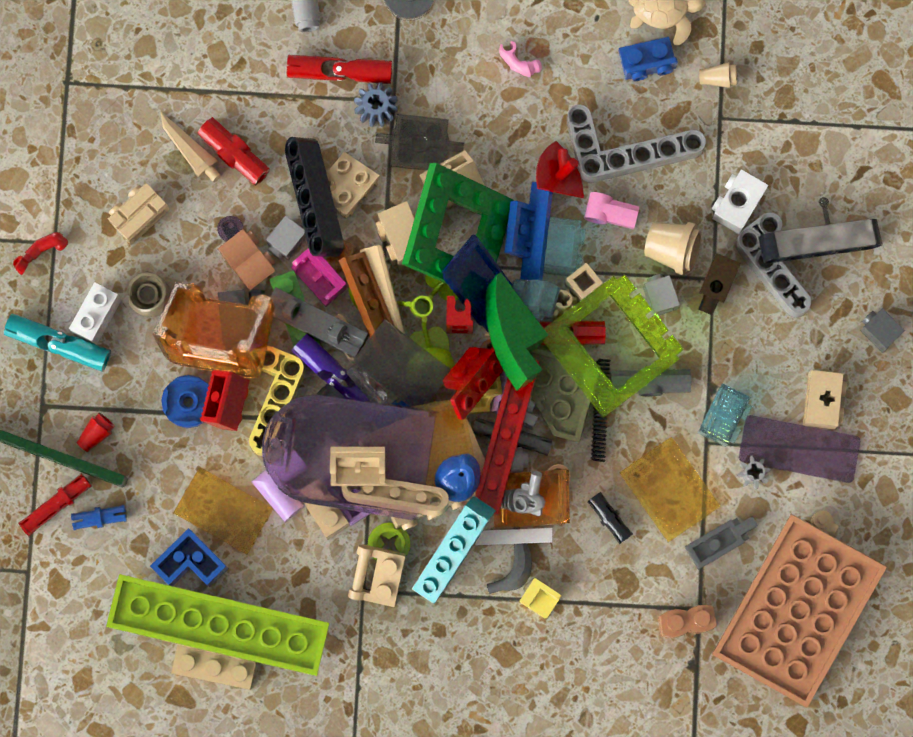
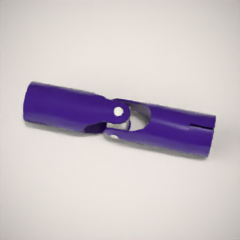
M308 334L291 350L322 380L333 386L352 406L354 405L368 422L385 406ZM344 380L348 387L343 386L340 383Z

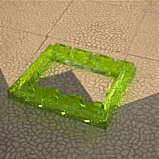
M625 274L619 279H616L615 276L611 277L544 328L548 337L543 342L603 418L679 361L677 355L684 350L673 335L664 340L662 336L669 330L657 314L649 319L646 317L653 309L640 293L633 298L630 297V294L636 288ZM608 297L614 300L659 358L633 375L618 390L569 329L575 322H580L600 307L599 304Z

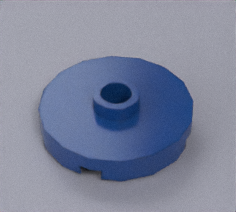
M192 375L179 376L170 382L164 389L161 399L163 412L169 421L178 427L187 429L202 425L204 422L200 420V417H202V408L205 406L204 402L206 401L207 387H209L208 383ZM187 398L193 399V404L190 407L184 405V401Z

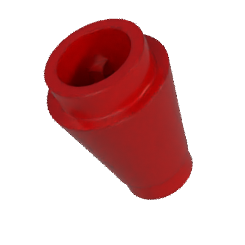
M98 413L96 416L91 417L76 443L84 451L89 452L112 434L111 430L115 425L106 416Z

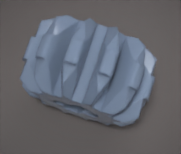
M369 83L368 92L360 89L359 94L361 97L354 98V103L358 105L354 109L355 114H362L360 117L362 123L370 119V127H374L375 121H379V125L383 127L385 125L384 118L392 121L393 116L391 113L398 112V107L394 105L398 101L397 96H390L392 93L390 87L382 91V83H378L377 89H373V85ZM374 101H380L378 109H372Z

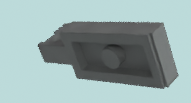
M753 516L742 523L739 522L738 518L729 520L686 545L685 549L699 570L744 544V541L749 539L746 533L758 525Z

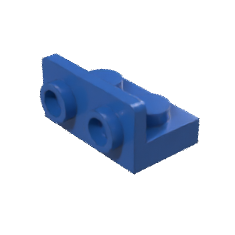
M669 37L618 49L625 80L641 81L648 78V75L655 73L663 76L672 73L673 69L677 67V57H674Z

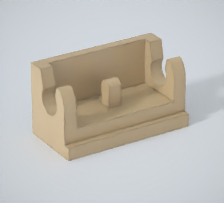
M330 447L331 486H385V447Z

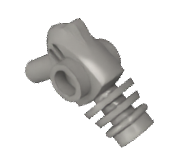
M532 471L530 483L525 482L521 484L520 489L506 490L501 508L512 512L531 513L541 516L546 502L544 497L539 494L542 473Z

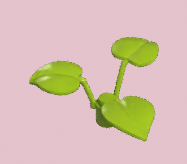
M457 257L469 263V259ZM426 275L425 281L427 285L433 288L428 297L418 296L412 302L397 301L398 306L410 307L411 313L422 320V331L413 332L407 340L406 352L409 358L421 349L440 347L449 351L450 344L446 332L437 326L427 330L426 316L433 310L432 299L436 293L445 301H447V296H455L456 301L463 297L466 292ZM349 287L348 292L350 299L354 306L358 309Z

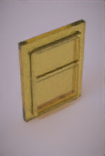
M672 437L655 446L653 450L637 461H633L631 465L619 472L668 543L720 507L715 497Z

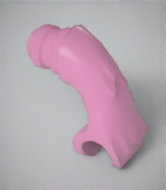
M510 41L512 49L510 51L504 50L503 45L500 44V56L513 71L523 76L531 77L534 73H539L542 70L540 60L526 62L520 61L516 57V43L514 41Z

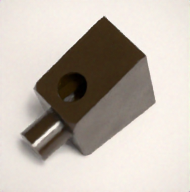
M718 253L714 255L699 291V294L704 296L698 310L713 316L718 302H725L741 263ZM713 281L721 284L718 293H714L710 289Z

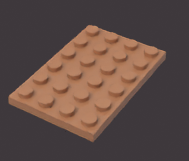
M790 514L712 655L807 708L887 566L799 517Z

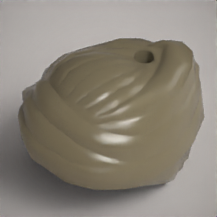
M146 271L138 273L130 280L127 293L129 295L128 304L132 310L145 317H165L171 314L174 309V297L169 285L161 276Z

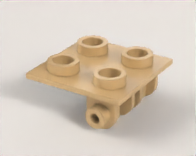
M343 152L327 171L335 209L339 211L338 213L344 218L352 216L354 210L358 207L357 204L363 203L361 199L368 197L366 193L369 194L375 186L377 187V181L381 177L346 152Z

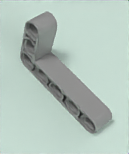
M575 105L570 108L567 115V127L575 159L579 163L578 170L581 178L588 183L694 159L702 154L706 144V138L703 133L698 130H689L600 151L590 110L584 105ZM576 114H581L585 117L586 121L582 124H577L572 120V117ZM581 139H588L591 141L592 146L588 149H583L579 146L578 142ZM694 139L699 143L700 147L690 149L686 141ZM665 145L671 146L674 149V154H663L661 147ZM639 151L646 152L649 159L644 162L639 161L635 154ZM618 157L623 160L624 165L620 168L613 167L610 160ZM589 163H593L598 167L599 171L590 174L584 167Z

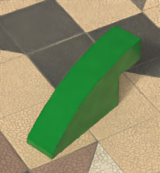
M500 272L486 289L487 327L498 361L517 391L531 383L542 371V368L529 352L538 348L548 337V334Z

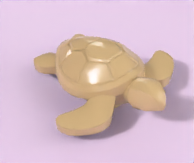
M628 0L630 5L634 6L636 14L631 19L630 28L638 29L643 23L658 29L676 26L673 44L675 46L682 45L691 32V24L685 16L686 12H698L706 5V2L704 0Z

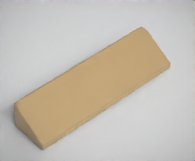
M375 245L361 249L360 253L365 252L402 346L407 348L408 343L383 247Z

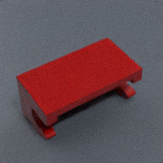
M447 296V334H473L471 304L468 299L464 303L465 310L463 311L462 308H459L457 311L455 309V296Z

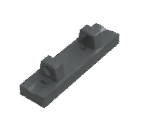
M276 287L263 309L266 314L356 359L369 337L368 333ZM299 306L300 309L295 318H293V311Z

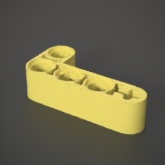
M271 346L261 347L255 356L260 370L275 377L249 439L252 450L260 456L268 455L273 451L305 375V368L300 358ZM265 354H273L275 361L273 364L265 366L261 363L262 357ZM295 363L300 366L299 372L293 376L286 374V367L289 364ZM279 388L289 389V396L285 400H279L275 397L276 391ZM270 412H276L279 414L278 422L272 425L266 423V415ZM263 426L268 431H272L274 433L271 434L270 432H267L265 439L269 444L267 446L263 445L261 449H259L256 440H262L265 432L263 429L260 428Z

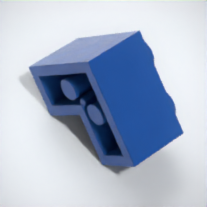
M189 528L150 565L169 586H174L191 569L207 586L211 587L229 569Z

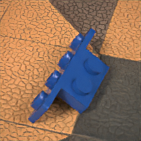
M536 182L531 184L529 204L521 201L510 202L504 253L523 258L520 284L523 285L541 284L543 280L553 192L537 189Z

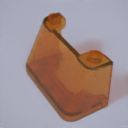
M176 282L153 331V336L165 358L176 365L208 371H229L242 377L258 378L264 367L275 305L272 299L265 295L251 297L249 305L207 299L196 284Z

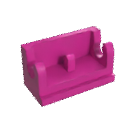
M309 248L293 261L291 269L294 270L325 307L347 289L346 282L321 256H313Z

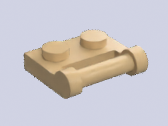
M364 544L358 545L357 554L359 558L353 586L349 588L348 597L353 600H364L395 607L406 554ZM369 557L377 558L371 591L364 590L363 586Z

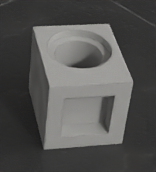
M285 215L266 239L268 246H270L268 251L278 259H281L283 256L286 260H289L305 241L306 236L304 229Z
M658 274L647 279L648 282L644 283L643 290L652 317L678 310L680 304L670 275L663 277L662 274Z

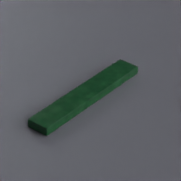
M0 430V443L122 488L127 484L128 478L122 474Z

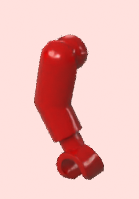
M54 232L37 239L25 251L24 257L18 256L14 259L13 266L22 275L28 264L32 260L37 259L43 251L52 247L62 251L68 245V240L60 232Z

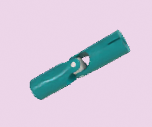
M13 313L9 316L5 325L4 335L53 354H59L64 358L101 372L105 370L111 356L110 349L78 337L68 336L61 331ZM44 335L53 336L49 343Z

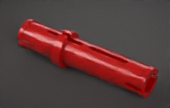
M80 473L65 487L61 486L58 488V492L53 497L44 502L18 524L30 536L63 508L73 505L74 500L91 488L92 485Z

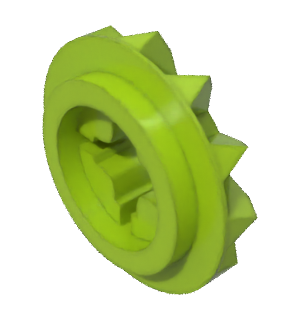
M383 523L374 528L370 533L368 545L383 549L385 544L381 536L390 540L397 535L398 537L394 542L396 550L400 553H405L407 556L410 551V537L402 527L395 529L393 523Z

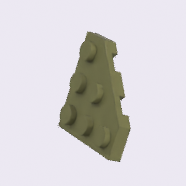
M536 348L529 353L535 360L540 361L542 371L536 377L531 397L536 402V406L554 436L580 443L601 366Z

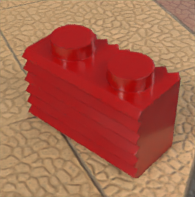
M213 370L210 377L211 381L209 382L210 386L207 387L205 406L202 408L203 412L201 413L202 417H200V420L222 430L237 431L242 421V410L245 399L248 396L250 380L233 372Z

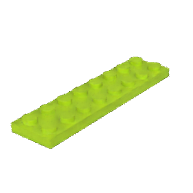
M119 574L106 627L317 676L330 623Z

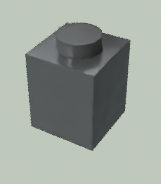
M883 308L877 314L874 311L869 313L862 320L865 326L860 330L882 353L905 331Z

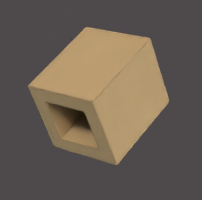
M587 263L565 280V286L570 289L569 291L574 297H577L580 305L601 290L603 282Z

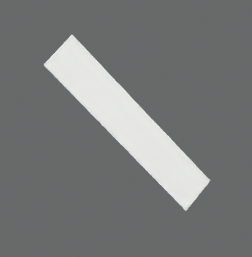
M552 528L485 530L481 533L475 545L552 542Z

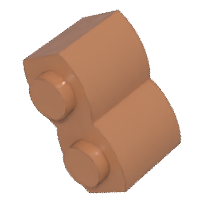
M242 229L217 249L245 286L251 290L275 272L272 266L276 263L267 251L263 254L256 246L260 242L251 231L246 233Z
M709 605L695 606L688 611L680 609L670 610L658 617L660 633L665 638H677L687 632L701 634L717 626L714 607Z

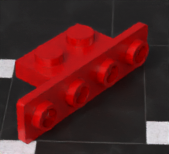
M469 347L442 380L446 389L457 390L450 401L457 418L460 420H464L504 371L493 347L491 349Z

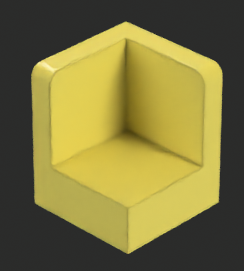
M534 578L520 599V603L546 619L562 595Z

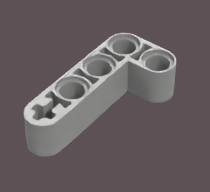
M772 212L766 213L742 230L735 243L736 249L784 311L791 317L799 318L810 308L811 298L783 262L771 263L770 268H762L758 263V259L762 257L758 237L770 233L763 228L762 223L765 221L772 222L776 227V230L773 232L781 231L782 228L780 216ZM751 237L755 242V246L752 248L745 247L742 243V238ZM784 278L787 281L788 287L785 289L778 288L775 285V279ZM791 289H793V294L789 295L788 298H785V296L791 291ZM794 300L796 302L801 300L803 302L801 307L794 308L792 305Z

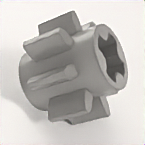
M750 456L748 465L744 462L739 464L744 470L737 474V477H743L745 480L743 487L753 484L754 489L757 490L759 488V481L764 484L768 483V479L764 475L770 472L771 469L764 468L762 465L765 460L764 458L757 462L754 461L753 456ZM752 467H754L755 471H760L756 479H754L753 475H748L747 473Z

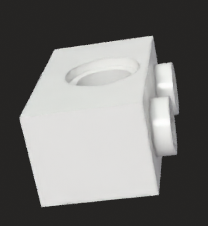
M742 169L737 176L732 174L725 185V188L728 189L725 197L719 196L712 207V210L715 211L712 219L740 234L768 185ZM735 195L741 196L745 204L736 206L732 203L731 197Z
M94 282L69 329L73 334L97 345L122 299L118 294Z

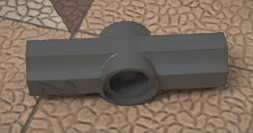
M660 367L611 371V394H639V396L652 397L661 396L663 393H690L691 372L690 369L662 370Z

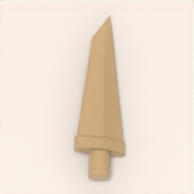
M161 112L164 130L193 168L194 173L198 177L206 174L213 182L217 181L221 177L214 168L218 160Z

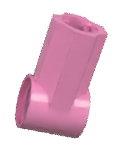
M591 192L584 219L596 224L604 225L610 223L634 230L639 206L613 200L611 196L603 193Z

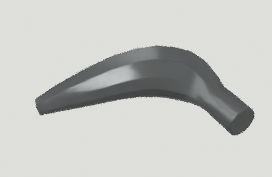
M515 526L513 529H520V527ZM527 543L514 544L513 567L506 577L487 584L489 594L499 591L517 590L528 581L532 570V558Z

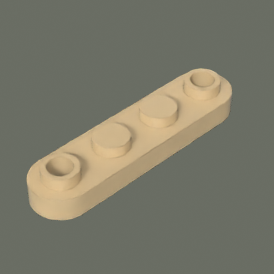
M385 479V486H342L343 497L352 503L430 516L442 515L449 506L447 492L442 488L391 479ZM353 489L360 490L358 493L351 492ZM438 502L439 505L432 506L431 503Z

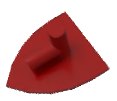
M557 141L549 145L539 157L536 166L537 189L584 198L581 175L577 168L579 163L575 158H571L568 150L564 149Z

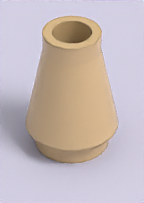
M730 62L706 69H699L700 85L706 84L726 88L737 85L736 64L730 65Z

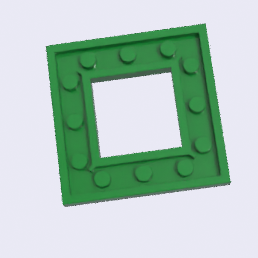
M430 163L402 264L475 297L486 299V289L492 281L508 223L510 202L514 200L438 163ZM448 200L481 215L469 263L435 248Z

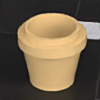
M653 222L646 239L645 257L674 269L677 274L685 275L695 265L701 243V230H698L696 223L691 222L687 224Z

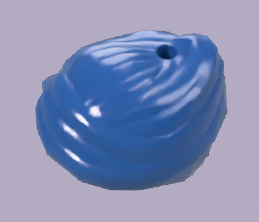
M468 453L451 456L438 467L435 475L436 487L442 488L447 492L449 501L462 502L469 499L475 493L480 483L481 472L479 463L476 458Z

